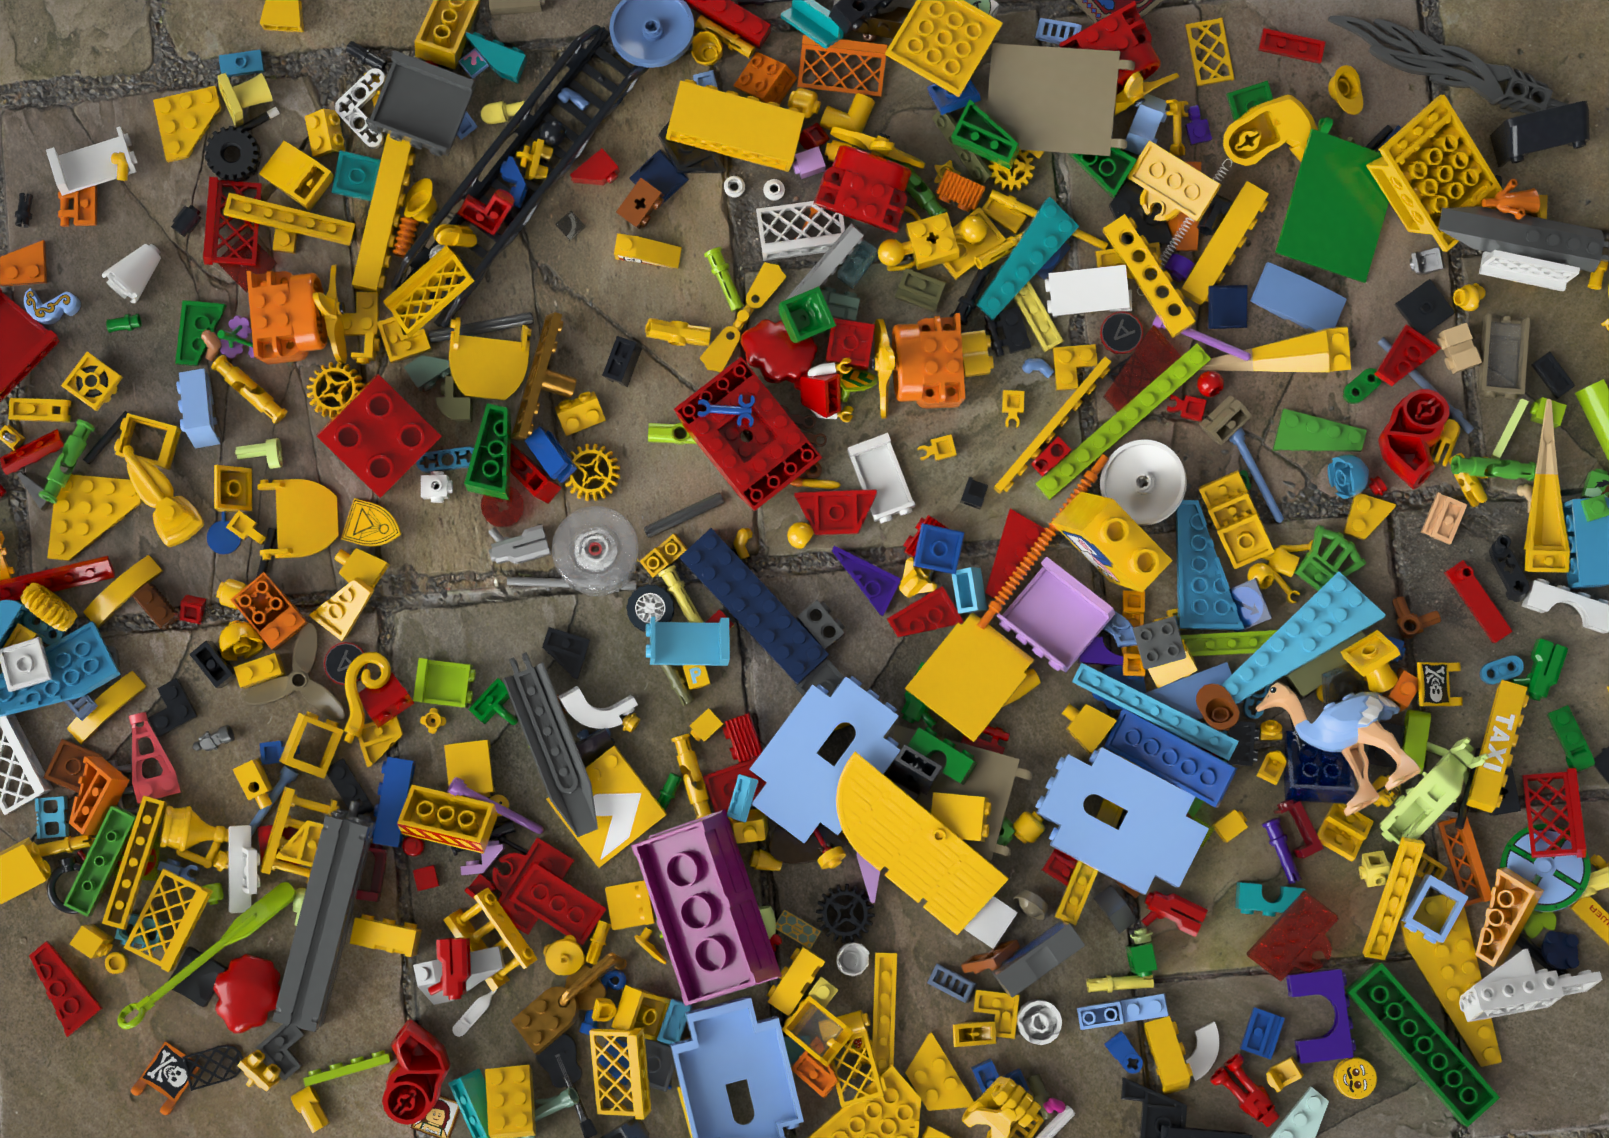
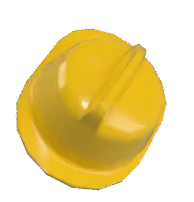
M1340 66L1328 83L1329 94L1346 113L1351 115L1359 114L1364 105L1359 75L1352 66Z
M421 179L410 188L407 193L404 211L406 217H412L416 221H424L427 224L431 222L432 216L438 208V204L432 194L433 183L430 179Z

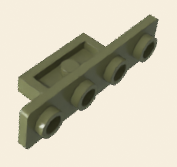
M938 110L932 117L933 121L968 169L973 179L978 184L983 185L992 176V173L982 160L984 157L953 144L951 136L958 122H955L950 113L941 115Z

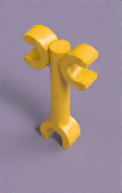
M1169 99L1166 100V103L1170 105V111L1166 112V115L1173 116V144L1170 146V153L1176 156H1184L1185 147L1182 144L1181 117H1188V113L1184 111V106L1188 105V102Z

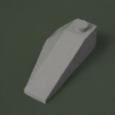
M501 946L470 952L471 977L466 981V990L473 989L480 982L505 968ZM435 959L413 965L417 986L433 1005L454 1001L448 1000V996H443V990L432 996L428 991V987L440 982L442 962Z

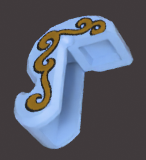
M29 288L24 296V306L33 319L45 325L54 324L59 321L64 312L69 316H73L81 307L80 300L70 292H64L45 304L41 302L39 296L32 288Z

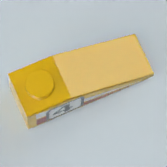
M617 233L614 256L616 260L678 269L682 247L639 236Z

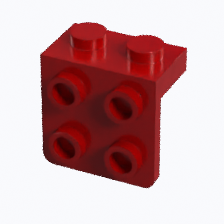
M392 672L388 682L383 687L378 689L366 687L358 692L363 708L378 728L414 704L406 689L402 687Z

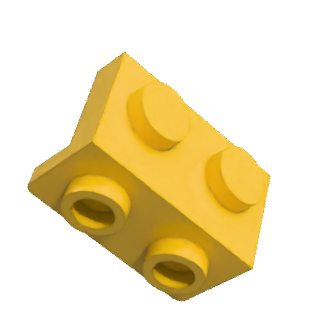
M323 108L305 116L312 157L319 158L331 152L345 151L340 118L335 110Z
M594 391L581 393L578 398L573 400L561 401L555 407L566 436L606 421Z

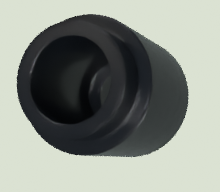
M184 205L173 219L174 223L171 227L185 237L201 221L202 218L199 216L201 212L193 205L189 207Z

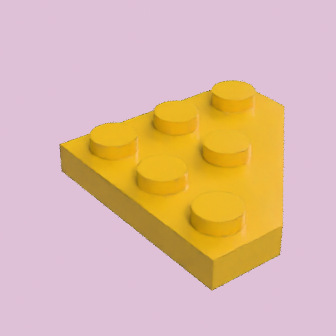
M216 86L153 100L166 161L173 162L190 157L193 148L201 140L209 128L210 122L221 109Z

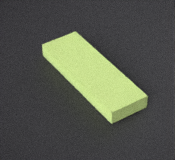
M1520 399L1491 456L1492 459L1500 460L1529 401Z

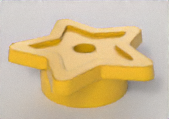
M951 160L944 165L934 166L937 172L934 180L935 183L940 182L945 169L961 175L959 171L954 169Z

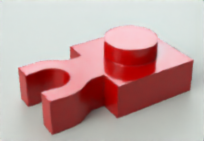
M1170 395L1169 399L1176 401L1177 405L1175 407L1167 406V412L1176 413L1180 411L1181 418L1202 422L1207 400L1187 395L1185 400H1181L1175 395Z

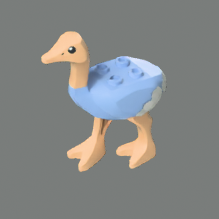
M1280 681L1276 682L1270 687L1263 700L1256 706L1257 712L1272 707H1283L1290 714L1299 738L1323 751L1342 752L1351 766L1359 785L1357 793L1347 803V807L1344 810L1346 816L1367 807L1379 799L1378 793L1368 778L1369 760L1364 751V744L1384 749L1396 761L1397 769L1388 778L1389 781L1385 785L1387 790L1399 786L1421 772L1416 762L1400 748L1394 735L1385 730L1379 723L1380 720L1386 721L1391 719L1393 714H1397L1400 711V708L1392 700L1378 692H1360L1356 695L1350 693L1342 699L1343 701L1337 704L1332 702L1326 705L1320 716L1311 724L1307 720L1296 694L1287 685Z

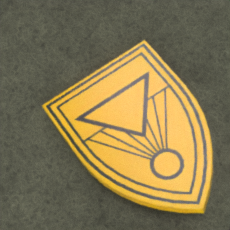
M354 498L341 539L363 546L375 547L393 541L401 535V530L396 519L388 510L379 505Z

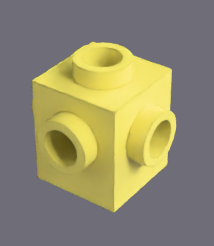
M1384 850L1362 854V866H1359V875L1361 879L1365 880L1367 887L1386 885L1392 866L1388 862Z

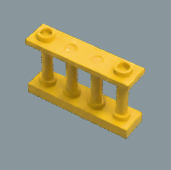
M285 786L259 871L270 875L271 870H283L308 877L306 881L308 884L312 867L309 869L279 861L275 857L277 849H282L289 841L282 836L283 829L288 828V826L300 829L305 823L288 815L290 806L294 807L296 805L327 815L339 809V806H337L338 801L331 799L329 805L297 797V794H294L295 789Z
M486 888L474 896L478 903L464 913L461 908L443 919V921L455 938H470V952L487 949L481 938L496 928L503 939L492 947L501 946V950L508 946L515 957L505 964V968L485 980L493 992L510 980L506 974L518 965L525 969L538 959L501 907L495 895L489 888ZM483 910L490 921L476 931L469 920Z

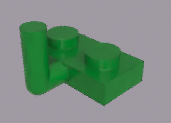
M499 678L468 709L484 725L496 712L511 725H516L518 719L503 707L510 697L504 682Z

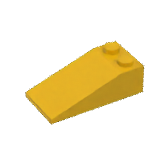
M433 0L415 39V57L456 69L467 41L465 34L466 32L470 33L481 0Z

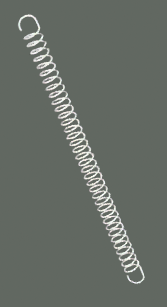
M1189 217V218H1185L1186 221H1187L1186 223L1192 225L1187 219H1189V220H1191V221H1193V222H1194V220L1191 219L1190 217ZM1179 228V231H1180L1179 233L1185 235V234L1180 230V229H1182V228ZM1179 234L1174 235V237L1176 238L1175 240L1181 242L1176 236L1182 239L1183 237H1181ZM1167 245V247L1169 248L1168 250L1174 252V251L1169 247V246H1171V245ZM1160 255L1161 258H1162L1161 260L1167 262V261L1162 257V256H1164V255ZM1149 272V274L1151 275L1150 277L1155 279V277L1151 274L1153 272Z

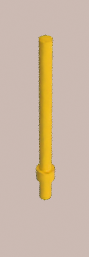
M994 189L990 193V198L1003 203L1005 207L1011 210L1014 208L1033 218L1038 210L1017 201V198L1012 195L1006 196ZM1077 229L1072 234V236L1102 250L1107 248V242Z

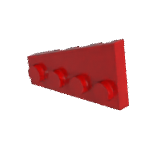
M1011 508L1007 515L985 590V594L995 599V596H999L998 591H1002V586H1006L1005 582L1010 581L1009 576H1013L1012 572L1017 571L1016 567L1021 566L1020 562H1024L1023 557L1028 556L1027 552H1031L1030 548L1035 547L1034 542H1038V537H1042L1041 533L1046 532L1045 528Z
M49 941L44 942L29 955L40 981L44 984L47 991L46 994L56 1010L55 1013L58 1020L63 1025L66 1037L71 1036L103 1009Z

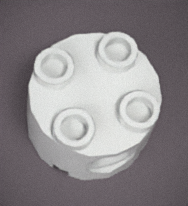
M1034 999L1021 1006L1017 1014L1016 1024L1018 1031L1027 1041L1033 1044L1044 1045L1051 1043L1058 1037L1062 1026V1018L1060 1012L1053 1004L1043 999Z

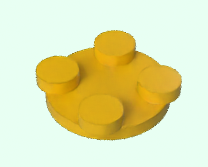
M567 935L564 939L557 940L544 947L543 953L546 964L557 975H571L586 963V956L580 945L576 943V938L572 935Z

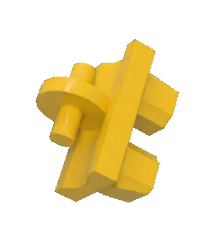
M537 139V141H533L532 147L524 146L523 152L516 153V158L521 160L520 167L526 168L524 179H545L547 177L548 167L539 165L540 158L550 160L553 148L545 145L544 140Z
M257 1049L241 1060L237 1066L249 1078L246 1083L248 1087L256 1084L267 1092L280 1081L281 1078L278 1076L281 1069L276 1064H270L267 1067L263 1063L265 1054Z

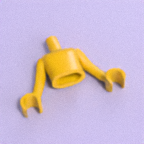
M1313 540L1303 545H1280L1274 549V553L1262 557L1269 561L1268 565L1274 570V580L1287 594L1286 600L1290 604L1297 603L1291 600L1290 595L1300 596V593L1295 590L1292 591L1278 573L1291 578L1300 557L1289 552L1310 551Z

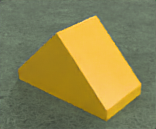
M962 1022L953 1024L954 1047L996 1044L995 1022Z

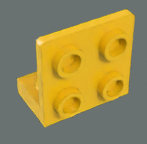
M644 880L605 888L612 930L655 923L653 905Z

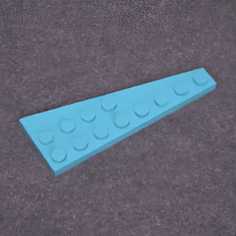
M1338 572L1221 686L1230 693L1235 704H1238L1253 695V693L1271 685L1279 678L1290 674L1293 670L1328 652L1331 648L1349 640L1357 633L1368 629L1380 620L1382 621L1386 614L1342 573Z

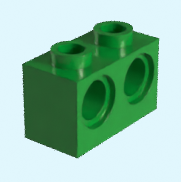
M1147 942L1125 946L1132 973L1144 977L1153 975L1152 971L1158 970L1152 943Z

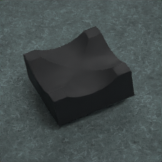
M187 947L169 980L203 953L193 947ZM210 958L172 990L189 998L199 1006L206 1007L215 993L213 987L217 975L226 971L228 967Z

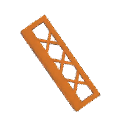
M1466 817L1464 828L1457 829L1454 838L1446 834L1444 826L1456 823L1457 818L1438 822L1437 825L1458 890L1465 894L1468 885L1476 888L1478 898L1467 900L1464 907L1490 901L1492 897L1490 886L1468 817ZM1455 843L1463 847L1464 853L1461 859L1453 856L1452 849ZM1462 864L1469 867L1471 872L1467 880L1460 877L1458 872Z

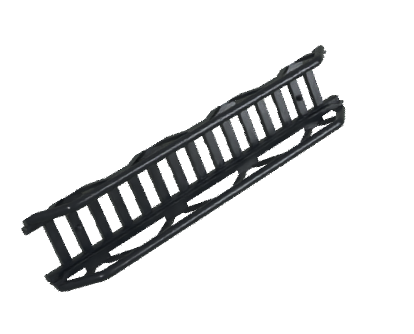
M593 25L572 41L402 259L392 280L391 287L394 291L430 260L429 253L433 247L441 245L435 240L429 249L425 247L434 230L462 199L465 200L469 194L485 205H488L490 200L484 195L491 186L496 190L501 189L510 193L511 189L497 180L502 174L500 169L503 161L507 162L509 156L514 158L517 152H523V145L530 137L535 141L541 139L539 131L536 129L543 120L545 122L559 121L549 113L556 104L587 126L579 136L564 125L566 138L572 141L573 145L567 152L559 146H549L553 148L552 153L561 160L553 169L540 159L539 165L548 167V177L541 185L533 179H524L525 173L519 170L526 186L535 193L528 202L523 201L522 210L515 219L507 214L503 222L508 225V228L502 235L498 232L492 235L468 221L496 243L489 252L477 243L473 247H467L483 260L475 269L460 258L474 282L443 308L444 310L434 321V324L438 327L446 328L451 323V319L454 318L456 312L481 283L494 258L513 242L520 230L534 215L548 189L567 173L574 161L585 150L598 125L617 109L627 93L635 86L640 76L649 69L637 65L629 69L601 48L610 36L609 31L604 26ZM593 35H596L587 48L583 49L582 45ZM594 55L625 77L619 86L588 64ZM567 66L569 71L536 113L531 115L530 112L536 101L557 74ZM581 71L612 93L606 102L575 81ZM571 88L579 93L589 103L599 109L598 113L591 119L569 101L563 103L558 98V94L562 92L561 89ZM516 133L518 136L482 182H480L478 178L484 167L506 139ZM456 214L449 224L462 225L467 219ZM411 266V267L413 268V270H412V271L410 272V274L406 277V279L401 283V281H402V279H403V277H404V274L406 273L408 267ZM452 277L446 278V285H450ZM430 292L429 298L434 299L436 292Z

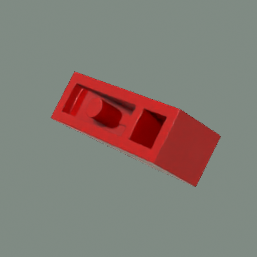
M511 443L510 472L534 497L549 504L562 487Z

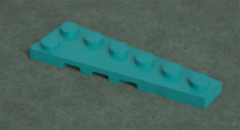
M1051 197L1044 201L1034 216L1033 221L1021 236L1022 238L1016 247L1013 248L995 279L992 280L977 303V306L991 320L1004 309L1079 227Z

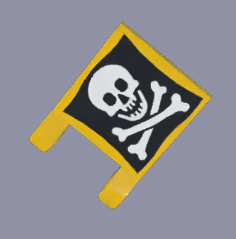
M1417 663L1419 706H1463L1462 697H1450L1449 672L1461 671V663Z

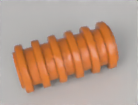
M409 217L400 218L401 224L398 225L400 230L397 231L398 237H395L397 243H394L395 249L392 250L395 256L404 258L411 245L414 244L413 239L416 237L414 232H417L416 226L419 225L418 221Z

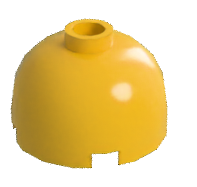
M239 620L229 623L221 631L218 640L222 658L229 661H238L237 657L243 655L244 659L250 658L263 648L262 637L252 625Z

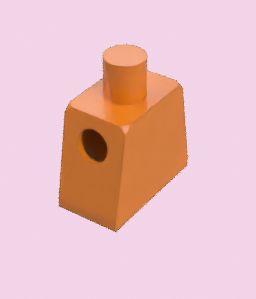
M1399 667L1396 672L1398 677L1396 685L1390 690L1385 691L1382 696L1397 702L1398 704L1396 705L1400 708L1399 712L1409 706L1417 693L1418 678Z

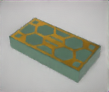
M786 909L782 911L776 922V930L810 950L821 933V930Z

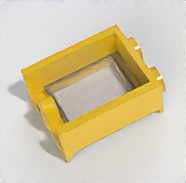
M808 996L799 1003L797 1011L793 1016L787 1018L782 1028L784 1033L826 1067L854 1033V1031L811 996Z

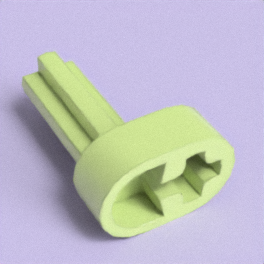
M279 438L266 439V443L236 447L235 454L237 459L267 456V463L270 469L283 466L282 448Z

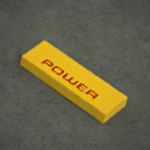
M1590 896L1578 899L1572 904L1570 909L1609 945V914Z

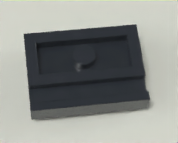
M1379 721L1385 730L1394 735L1402 749L1406 726ZM1369 745L1367 757L1369 764L1397 769V763L1384 749Z

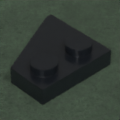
M548 627L542 648L574 679L578 680L590 640Z

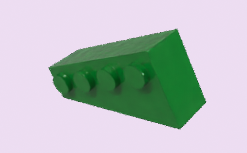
M487 403L464 485L469 492L510 501L511 414L506 407Z

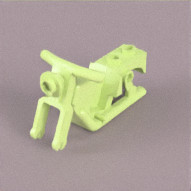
M1468 737L1458 740L1450 750L1427 742L1426 750L1440 755L1442 758L1428 774L1426 772L1422 773L1424 778L1414 788L1406 789V796L1401 795L1394 803L1396 807L1379 824L1383 831L1381 834L1389 842L1394 840L1397 844H1400L1402 837L1418 839L1452 803L1457 801L1456 799L1462 791L1463 781L1465 785L1467 784L1469 777L1467 767L1472 769L1483 765L1485 760L1489 758V755L1485 753L1474 757L1472 753L1474 748L1469 744L1471 739Z

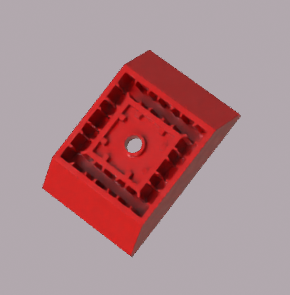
M742 357L738 358L673 409L685 430L737 495L754 511L822 459L821 455ZM740 395H743L742 400L745 404L750 403L751 396L755 398L751 416L754 419L752 427H749V420L747 418H743L741 426H738L737 419L740 415L709 413L705 417L697 415L699 411H706L705 405L698 404V401L701 399L707 400L712 405L739 406L738 398ZM743 431H749L752 434L750 442L741 440L740 434Z

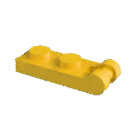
M10 398L8 419L14 421L70 423L69 408H71L72 401ZM54 407H60V414H54Z

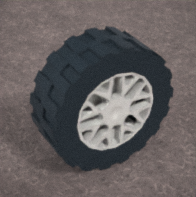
M648 584L632 592L626 609L631 623L640 631L646 632V624H650L651 617H655V622H671L674 617L675 607L672 597L664 588Z

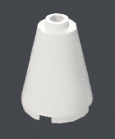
M144 244L105 270L102 277H108L109 280L106 283L125 299L129 296L132 298L130 302L136 303L161 259L160 251L153 244Z

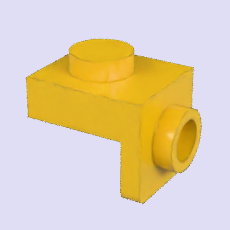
M365 332L364 353L352 352L351 357L353 360H357L356 363L369 364L370 361H376V351L380 350V339L377 338L374 332Z
M1293 1056L1270 1067L1266 1073L1269 1085L1275 1088L1276 1092H1280L1285 1086L1304 1076Z

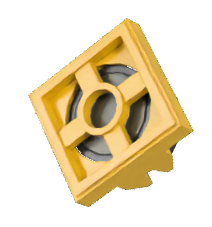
M87 351L61 386L92 409L98 411L104 402L107 403L111 400L112 394H116V386L123 377Z

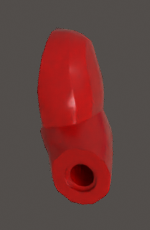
M1419 389L1404 397L1393 409L1390 421L1378 439L1381 456L1384 461L1412 489H1417L1434 471L1435 464L1430 448L1440 440L1450 414L1446 399L1438 392L1430 389Z
M410 1018L402 1026L391 1043L398 1063L388 1074L382 1099L383 1109L388 1117L404 1125L417 1123L433 1109L440 1097L442 1083L451 1065L445 1046L434 1035Z

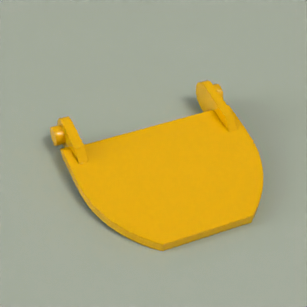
M461 318L451 319L450 327L454 328V331H451L449 367L453 380L459 390L468 397L506 400L518 389L525 377L530 340H527V337H531L532 329L528 328V325L522 326L521 342L459 335Z
M304 479L272 480V483H269V480H260V484L257 485L258 490H276L278 549L260 550V556H263V560H271V556H275L278 559L310 556L326 549L338 538L337 496L328 488L319 483Z

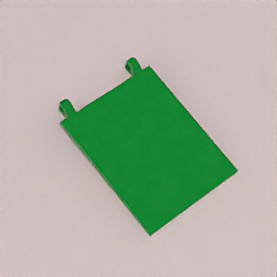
M1329 117L1321 118L1318 130H1310L1275 253L1366 283L1389 204L1388 199L1366 165L1382 157V154L1329 135L1328 132L1333 125V119Z

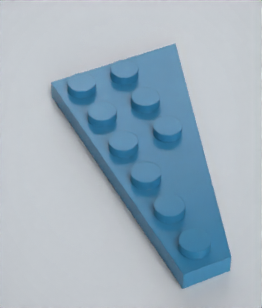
M1182 500L1180 506L1176 509L1178 629L1243 630L1242 621L1239 619L1236 604L1233 602L1229 591L1230 587L1220 559L1215 552V545L1212 538H1210L1199 501Z

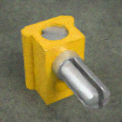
M4 425L0 430V440L13 451L18 449L26 439L10 425Z

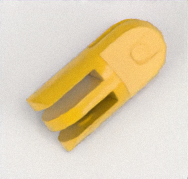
M1447 420L1440 440L1430 448L1431 455L1433 456L1437 444H1441L1434 460L1438 464L1445 447H1449L1442 463L1445 467L1460 434V425L1455 420Z

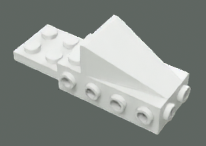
M1523 949L1462 994L1459 1005L1462 1012L1465 1013L1467 1022L1548 1008L1565 995L1587 992L1603 979L1600 971L1592 973L1591 970L1579 972L1577 976H1571V974L1558 976L1556 970L1548 972L1547 969L1535 971L1528 949Z

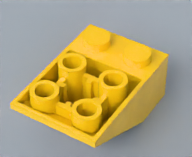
M286 141L281 143L259 172L261 177L309 211H311L334 180V175L330 170Z

